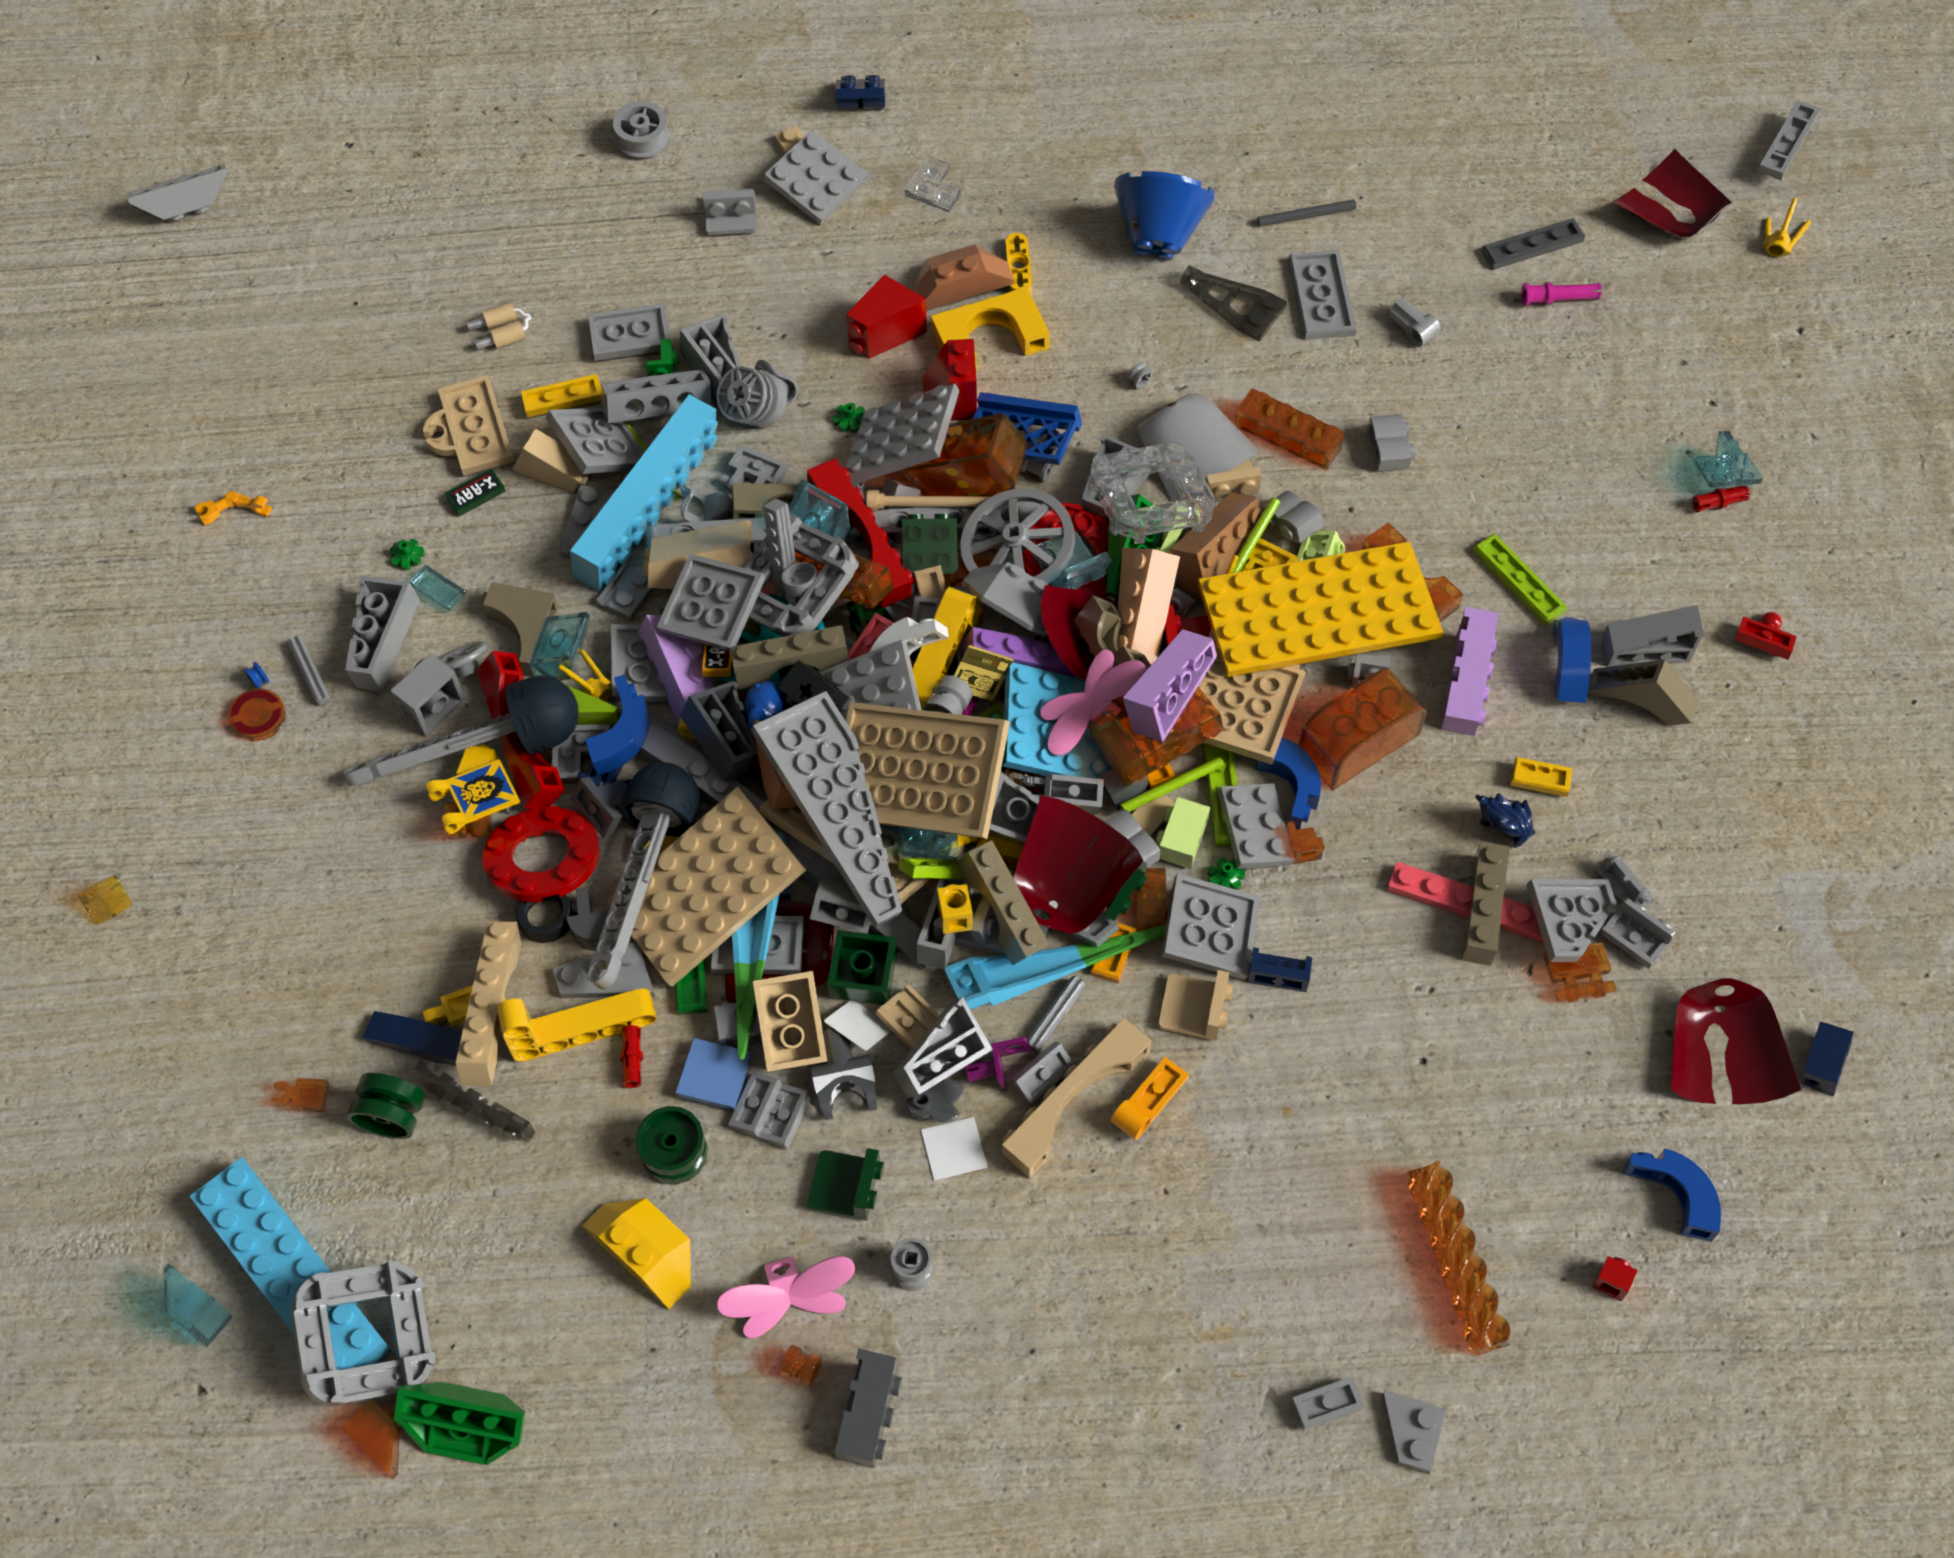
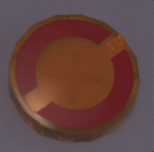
M262 688L252 689L240 694L232 702L228 711V719L234 732L239 737L247 738V740L254 742L266 740L274 736L280 730L279 727L282 725V722H285L286 707L279 695L273 691Z

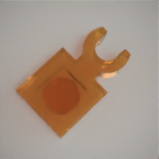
M297 1078L295 1087L289 1086L284 1081L274 1083L276 1090L285 1091L284 1095L280 1098L272 1097L271 1101L275 1106L285 1107L292 1103L291 1107L294 1111L325 1112L329 1089L327 1079Z

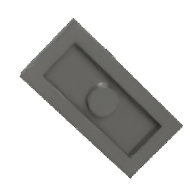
M590 777L582 778L579 780L570 798L603 839L613 835L622 818L617 809L620 807L625 790L631 780H620L596 786Z

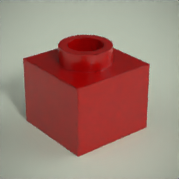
M1607 1256L1598 1271L1592 1287L1622 1301L1628 1294L1638 1270L1632 1268L1630 1263L1622 1258Z

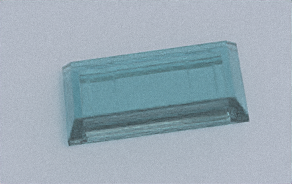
M427 565L409 581L414 589L448 611H451L467 593L466 590Z

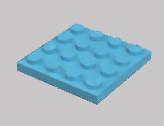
M1013 662L1005 678L1004 720L1010 722L1002 766L1043 776L1056 774L1100 779L1099 776L1112 769V755L1107 747V744L1112 742V719L1103 728L1089 720L1083 736L1070 752L1060 756L1052 754L1048 749V738L1058 719H1043L1040 714L1041 708L1048 701L1058 696L1084 692L1086 681ZM1105 711L1102 714V718L1106 717L1110 711Z

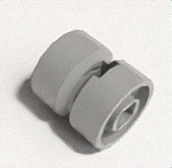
M806 562L795 563L783 571L782 582L788 604L796 606L818 576L817 568L813 564Z
M951 675L943 676L925 703L923 710L962 715V712L973 697L972 689L961 678Z
M915 1238L904 1239L898 1242L890 1256L892 1275L896 1284L908 1291H915L925 1287L932 1276L931 1252L928 1246Z

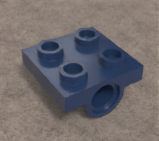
M852 75L841 76V80H837L835 86L836 108L859 109V99H863V109L885 108V79H880L879 75H867L865 79H856Z

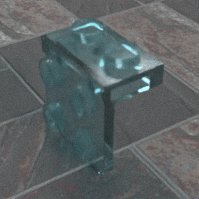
M1075 531V546L1071 559L1065 569L1050 584L1055 587L1077 589L1086 582L1096 581L1103 577L1112 559L1107 552L1092 557ZM1064 537L1052 538L1037 546L1056 559L1061 550ZM1032 554L1042 572L1045 571L1049 566Z

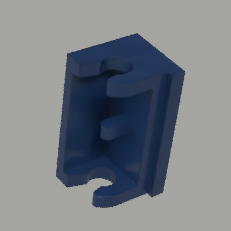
M1253 947L1248 983L1307 992L1312 957L1306 956L1305 960L1263 954L1259 953V948Z
M1820 1021L1802 1074L1806 1078L1805 1085L1826 1092L1828 1095H1835L1851 1047L1854 1031Z

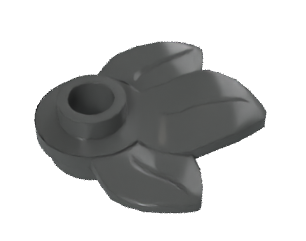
M944 1079L923 1093L908 1098L907 1109L918 1120L932 1118L941 1123L955 1120L959 1117V1112L953 1104L963 1093L964 1086L955 1080Z

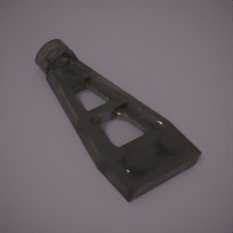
M1191 265L1184 271L1180 282L1238 331L1259 342L1283 312L1287 303L1286 300L1264 289L1203 273ZM1213 286L1229 291L1223 301L1217 300L1208 293ZM1235 297L1247 298L1254 302V305L1246 315H1240L1230 306Z

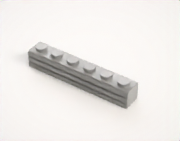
M774 499L763 506L776 596L787 600L782 582V573L788 566L796 563L788 504Z

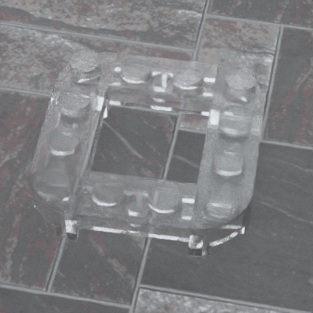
M1171 442L1170 444H1159L1097 455L1093 458L1088 488L1090 492H1096L1110 519L1109 530L1114 536L1119 533L1123 536L1134 538V544L1145 543L1146 535L1192 527L1196 534L1204 531L1205 525L1211 521L1216 503L1214 494L1193 457L1184 450L1183 444ZM1162 472L1165 478L1172 479L1183 499L1181 501L1137 508L1122 479Z

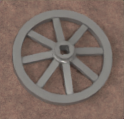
M1028 488L1003 491L980 504L968 518L961 535L960 548L962 559L970 573L972 569L978 568L973 559L974 554L1002 545L990 565L1003 563L1009 552H1011L1014 556L1015 565L1024 569L1022 552L1028 550L1049 566L1034 578L1049 584L1061 574L1071 559L1075 546L1074 526L1065 507L1056 498L1045 492ZM1028 501L1041 504L1024 521L1019 523L1018 502ZM1009 504V524L1004 525L988 517L997 508ZM1049 510H1052L1059 517L1063 525L1061 528L1029 529ZM980 524L1001 533V535L972 545L975 532ZM1064 537L1061 550L1056 559L1031 542V539Z

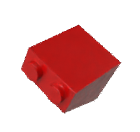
M884 274L846 314L849 347L855 353L862 354L870 359L924 335L927 332L926 298Z
M974 339L947 340L923 375V393L933 390L939 385L949 386L951 384H955L960 390L950 421L972 420L977 410Z

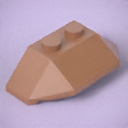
M973 244L926 259L911 290L926 298L927 311L1012 285L1015 282L1007 261Z

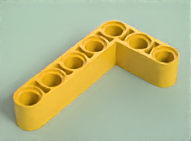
M952 587L947 588L934 617L936 621L948 628L949 638L922 646L912 669L921 710H923L925 703L940 679L947 675L965 630H971L973 627L981 628V622L985 620L986 610L978 598Z
M648 989L632 990L532 1020L521 999L506 1000L496 1007L503 1038L515 1061H528L621 1034L622 1028L628 1025L642 1028L651 1025L657 1020L652 997Z

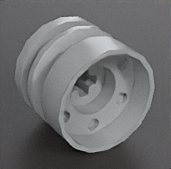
M740 366L732 368L725 373L719 382L717 404L721 413L729 420L763 428L779 421L785 412L787 391L783 382L777 376Z

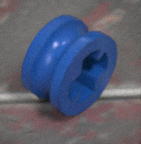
M254 662L252 663V668L248 669L246 667L243 670L255 688L259 690L262 683L268 684L270 681L258 663Z

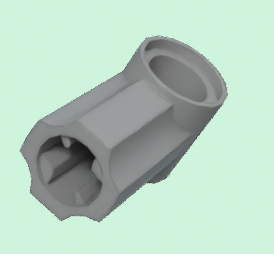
M1400 298L1389 310L1388 316L1406 331L1409 341L1416 347H1421L1441 332L1440 323L1432 314L1423 315L1406 299Z

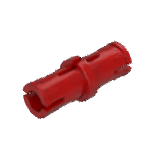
M1746 484L1726 489L1720 487L1716 488L1713 492L1693 496L1692 499L1697 501H1692V505L1697 513L1717 507L1723 509L1733 503L1748 501L1750 497L1746 495H1750V491Z
M628 1025L622 1028L620 1062H622L623 1066L622 1086L625 1088H638L642 1084L641 1062L644 1059V1053L640 1048L641 1028L635 1025Z

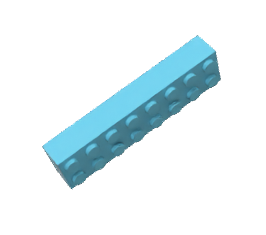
M690 394L687 396L570 550L573 578L599 593L605 585L608 586L620 565L629 560L635 545L639 546L643 542L648 527L657 523L664 506L668 507L672 503L675 496L673 491L686 484L689 473L693 468L699 467L706 450L714 447L718 438L716 435L718 421H716L715 408Z
M241 1157L191 1194L190 1198L294 1334L291 1318V1301L294 1292L313 1275L324 1272V1274L331 1273V1271L244 1158ZM356 1303L327 1308L336 1369L344 1370L377 1364L392 1352Z

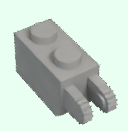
M1056 774L1046 775L1045 778L1027 776L1021 779V785L1042 788V795L1071 803L1090 814H1098L1102 808L1104 779ZM1034 795V796L1037 797L1038 799H1040V796H1041V795Z

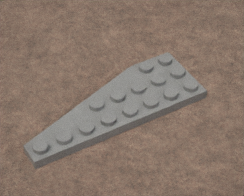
M827 691L753 725L751 732L873 926L877 927L898 916L902 912L894 877H891L888 867L886 848H883L880 837L882 832L871 791H868L864 776L866 772L864 764L860 761L857 738Z

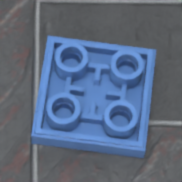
M694 1038L676 1090V1096L734 1111L751 1062L752 1052L746 1051L745 1058L742 1060L738 1056V1048Z

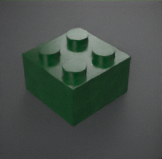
M837 930L827 983L830 998L881 1005L889 1001L898 953L896 937Z

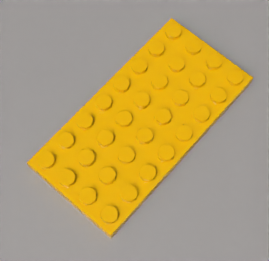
M1411 542L1201 578L1198 581L1200 594L1227 677L1440 639L1444 633Z

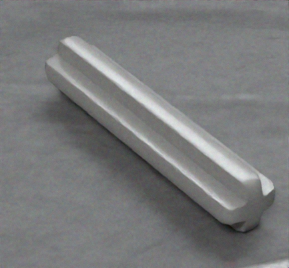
M299 635L290 638L288 644L316 704L322 706L328 703L331 698L303 638Z
M1072 976L1028 1037L1027 1041L1031 1050L1034 1052L1041 1051L1085 988V982L1077 976Z

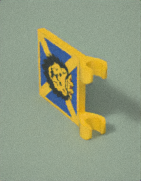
M500 759L449 779L433 780L426 784L432 801L441 800L451 792L460 813H447L442 816V822L447 834L456 833L465 824L520 803Z

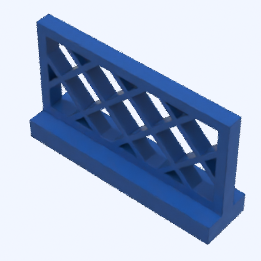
M980 392L977 398L978 408L962 439L960 447L962 451L1059 465L1074 431L1079 432L1082 420L1076 405ZM982 418L995 419L983 426L980 423ZM1008 421L1018 423L1008 429L1003 425ZM1032 425L1043 426L1031 433L1027 428ZM999 426L1002 432L989 437L986 432ZM1055 429L1066 430L1057 436H1054L1052 433ZM1024 430L1026 435L1013 441L1011 435ZM1048 433L1051 439L1037 444L1035 439ZM981 434L985 438V440L979 443H971L973 438ZM1005 438L1009 441L1008 444L1002 447L994 445V443ZM1030 441L1034 446L1026 451L1019 450L1018 448ZM1054 445L1058 448L1055 455L1043 453L1044 450Z

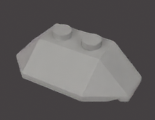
M224 163L127 193V199L130 204L163 220L168 218L170 221L178 220L185 216L184 213L191 211L201 213L208 210V206L213 205L228 174L227 168Z
M1009 562L972 569L965 577L962 585L968 588L980 601L1026 629L1042 636H1048L1042 623L1040 605L1044 585H1048L1046 582L1035 579L1025 573L1024 569L1020 566L1012 565Z

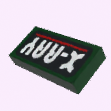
M491 468L447 491L445 496L458 516H461L506 492Z

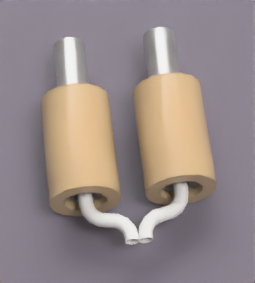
M508 302L482 311L481 318L466 322L469 331L483 326L490 330V336L474 341L477 350L493 344L497 349L526 339L524 331L528 328V321L531 319L529 313H524L521 309H514L512 303ZM516 312L520 313L521 316L526 317L524 320V327H522L519 320L516 321Z

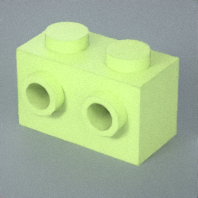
M1177 797L1174 807L1168 806L1164 822L1168 823L1166 830H1160L1156 840V844L1160 849L1161 860L1192 868L1209 819L1210 807Z

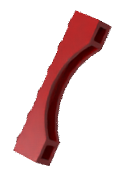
M835 458L808 469L807 486L819 506L832 510L844 517L863 537L872 561L869 588L881 608L910 597L912 584L914 583L913 576L909 569H904L902 566L901 558L896 548H891L885 530L882 527L879 528L876 524L872 509L870 507L866 508L859 488L857 486L854 487L850 482V475L846 467H841Z
M492 651L476 669V673L493 719L510 713L506 700V685L523 680L524 675L516 653ZM517 732L499 737L523 808L550 807L565 791L557 767L549 764L539 753L530 755L521 743Z

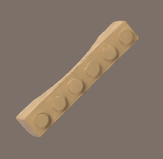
M487 921L456 1058V1067L461 1085L492 1086L497 1063L500 1025L496 1007L504 1000L506 987L512 972L517 968L521 949L517 922Z
M1125 1018L1118 1025L1115 1023L1110 1025L1103 1035L1104 1039L1098 1045L1093 1044L1087 1049L1083 1056L1084 1060L1078 1066L1074 1064L1066 1071L1063 1076L1064 1081L1058 1087L1052 1086L1043 1097L1044 1102L1037 1109L1032 1107L1024 1115L1023 1123L1017 1130L1012 1128L1003 1137L1002 1155L1029 1179L1049 1159L1051 1139L1055 1125L1069 1102L1084 1088L1098 1080L1116 1074L1130 1073L1150 1052L1152 1040Z

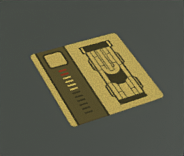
M969 645L954 676L965 681L971 687L974 696L993 701L1014 659Z

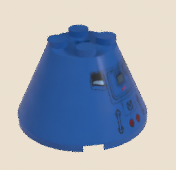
M1142 171L1141 176L1131 177L1129 172L1116 177L1114 181V190L1130 244L1134 248L1133 253L1140 256H1147L1148 253L1156 254L1159 259L1172 260L1173 255L1181 252L1215 198V192L1211 187H1208V190L1201 187L1200 181L1178 174Z

